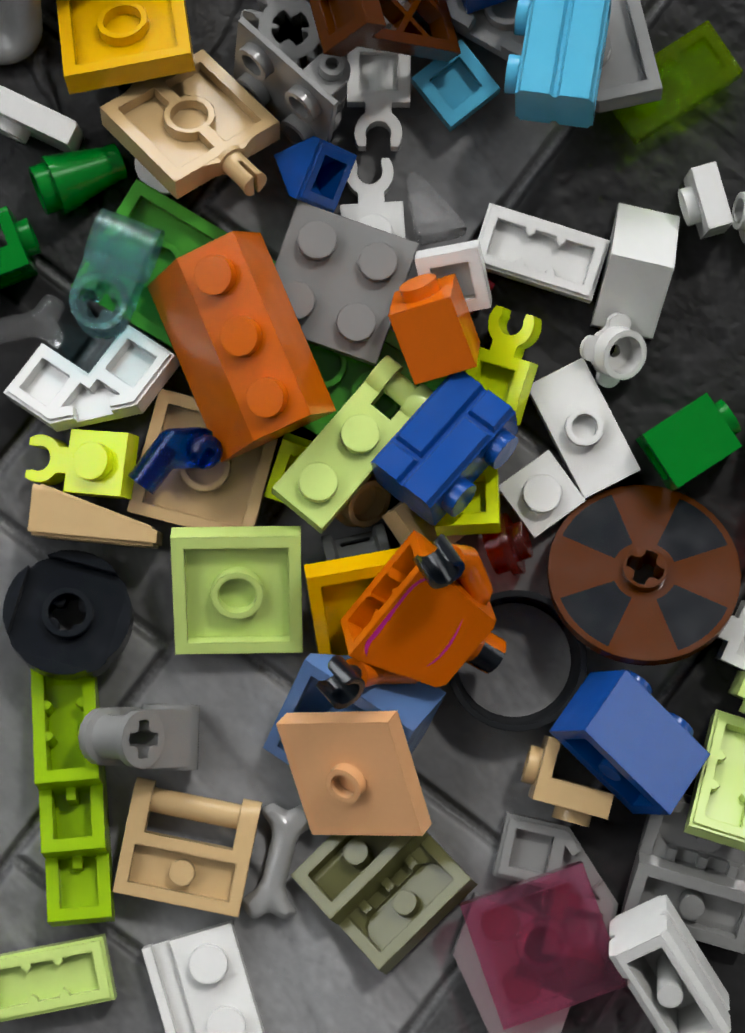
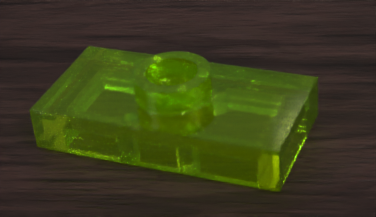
M709 20L654 54L663 87L662 100L612 110L635 146L742 77L743 70Z

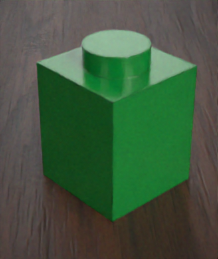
M705 393L635 440L667 489L673 491L741 448L742 445L735 435L741 432L742 429L734 413L722 399L714 403L708 393Z

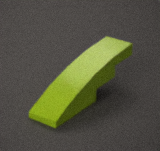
M30 668L34 782L39 790L41 854L45 858L47 923L51 927L114 922L115 910L114 892H112L113 873L105 766L92 764L84 758L78 739L80 725L84 717L91 710L100 707L97 677L58 680L43 676Z

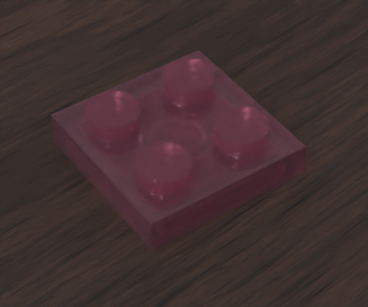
M581 860L459 903L503 1030L626 987L624 978L621 977L609 958L610 938Z

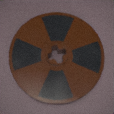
M629 485L598 493L587 499L568 515L558 529L551 545L547 567V582L550 597L558 616L567 629L580 642L600 655L618 662L641 666H655L688 658L703 650L720 635L728 624L738 601L741 586V568L737 550L729 533L716 516L702 504L674 490L671 491L667 488L651 485ZM643 563L654 567L653 578L649 577L644 585L633 580L635 570L638 571Z

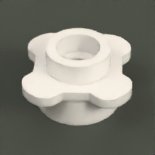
M620 312L611 314L607 318L606 326L594 335H587L580 345L581 357L591 362L596 370V382L605 388H612L620 380H627L635 376L643 367L647 356V347L643 337L630 329V317ZM613 345H615V350L613 354L610 355L611 348Z

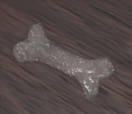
M48 294L44 295L34 309L26 313L0 318V344L34 337L45 340L53 348H60L65 336L58 325V321L65 311L64 303L59 298Z

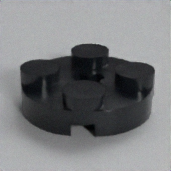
M60 550L48 554V559L37 562L31 568L28 565L20 571L8 588L3 604V622L11 645L16 654L29 668L43 676L58 680H77L83 677L93 678L100 676L121 655L132 633L134 610L126 585L108 562L94 554L79 550ZM69 600L78 601L80 613L86 616L81 625L74 624L71 630H60L59 620L51 617L54 608L65 609Z

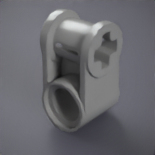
M148 703L142 704V707H99L93 709L84 717L80 725L78 735L80 750L84 758L96 765H127L136 769L167 771L198 770L200 705Z

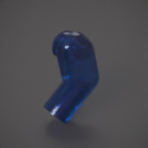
M203 427L163 430L128 476L154 495L173 469H210L217 465L223 453L222 444L213 436L211 430Z

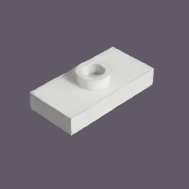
M0 85L1 134L23 144H26L29 137L32 136L64 152L80 149L85 137L75 120Z
M492 203L488 205L478 237L486 272L588 304L593 299L610 244V240Z
M583 358L533 382L529 396L575 486L584 498L641 470Z

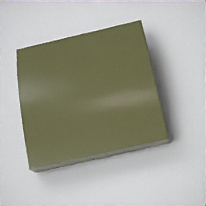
M427 831L423 836L331 835L291 874L292 878L331 921L338 924L374 966L386 975L478 885Z

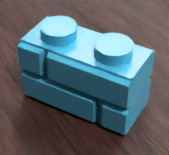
M518 0L514 35L524 36L521 55L509 54L504 84V93L515 94V116L520 120L550 123L551 121H556L559 125L582 128L593 126L612 0Z

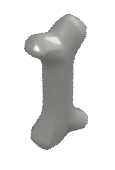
M273 802L263 806L261 809L263 816L270 825L272 834L262 878L258 886L243 898L242 905L250 918L257 919L266 913H273L286 920L296 914V908L288 899L286 883L296 843L299 837L309 829V825L302 804L291 810H286Z

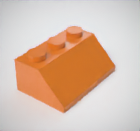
M231 231L176 258L147 286L221 463L227 462L336 411L260 232Z

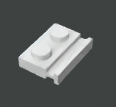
M232 920L179 935L163 942L152 943L141 949L165 1033H265Z

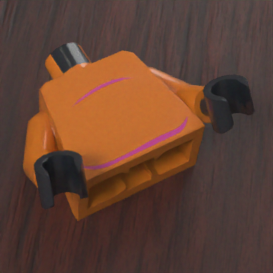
M413 530L340 620L348 654L352 658L345 660L340 655L333 656L328 663V669L334 675L327 680L318 681L316 684L318 690L334 708H347L359 699L365 688L373 685L416 684L421 682L437 688L447 685L465 662L484 673H490L499 666L506 652V642L503 638L491 632L497 621L490 603L493 586L480 555L475 548L467 545L451 544L444 534H440L434 540L435 546L422 534Z

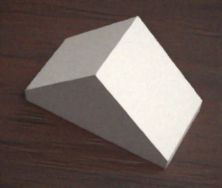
M618 203L591 327L602 329L606 326L607 318L611 314L620 312L630 317L631 330L639 333L644 339H653L675 267L680 216Z

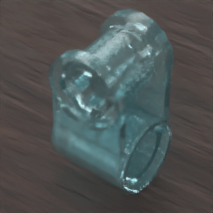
M104 208L100 210L89 233L83 260L69 295L71 313L84 333L95 339L108 340L116 338L127 329L144 285L148 282L157 263L164 240V230ZM104 293L109 294L115 310L113 312L102 310L98 319H95L87 303L89 300L100 302Z

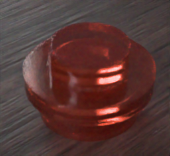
M507 513L500 514L501 533L482 534L485 549L497 575L511 571L514 576H518L526 572L525 560L533 557L532 544L522 521L513 523Z

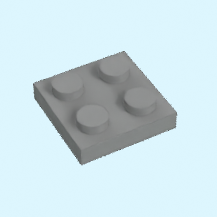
M298 201L275 267L307 343L376 366L391 326L388 314L394 292L399 291V287L407 281L416 251L419 248V243Z

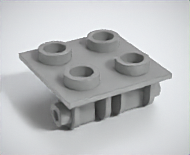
M242 16L238 20L233 78L279 120L282 132L293 145L312 136L331 143L332 134L342 121V109L347 94V82L351 73L348 60L345 57L322 53L302 70Z

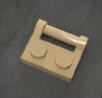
M137 777L112 892L239 917L262 802L244 798L242 804L158 788L156 787V780ZM153 812L237 829L233 848L148 831L147 825L150 813Z

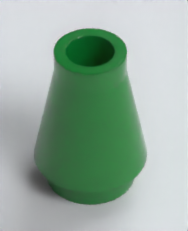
M115 143L98 148L41 156V163L28 167L32 185L46 215L61 211L65 216L114 183L128 178L125 164Z

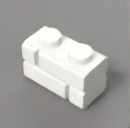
M659 895L615 916L610 921L609 937L611 940L609 941V958L621 977L627 979L628 988L657 1033L731 1032V1019L728 1012L730 1010L729 994L667 895Z

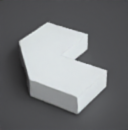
M127 324L90 373L85 372L41 343L3 393L13 403L56 432L143 414L178 369L180 363L175 354Z

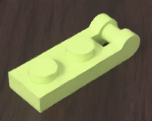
M386 355L375 366L365 382L272 487L273 495L320 534L324 532L374 474L371 461L433 393L425 384L422 383L417 387L402 375L403 366L389 355ZM384 393L401 406L400 410L391 420L373 406Z

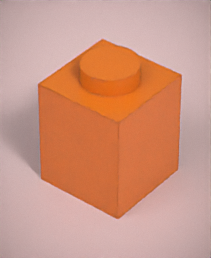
M429 273L416 276L404 282L399 287V291L394 292L388 317L414 385L477 367L481 342L456 274L437 279L435 274Z

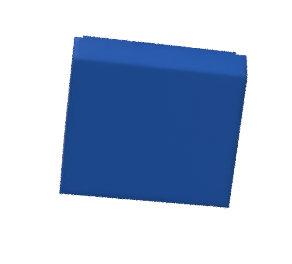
M312 136L274 154L290 197L334 213L357 155L323 139Z

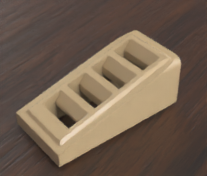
M33 483L28 532H31V535L35 537L158 549V546H162L163 534L151 525L50 486Z

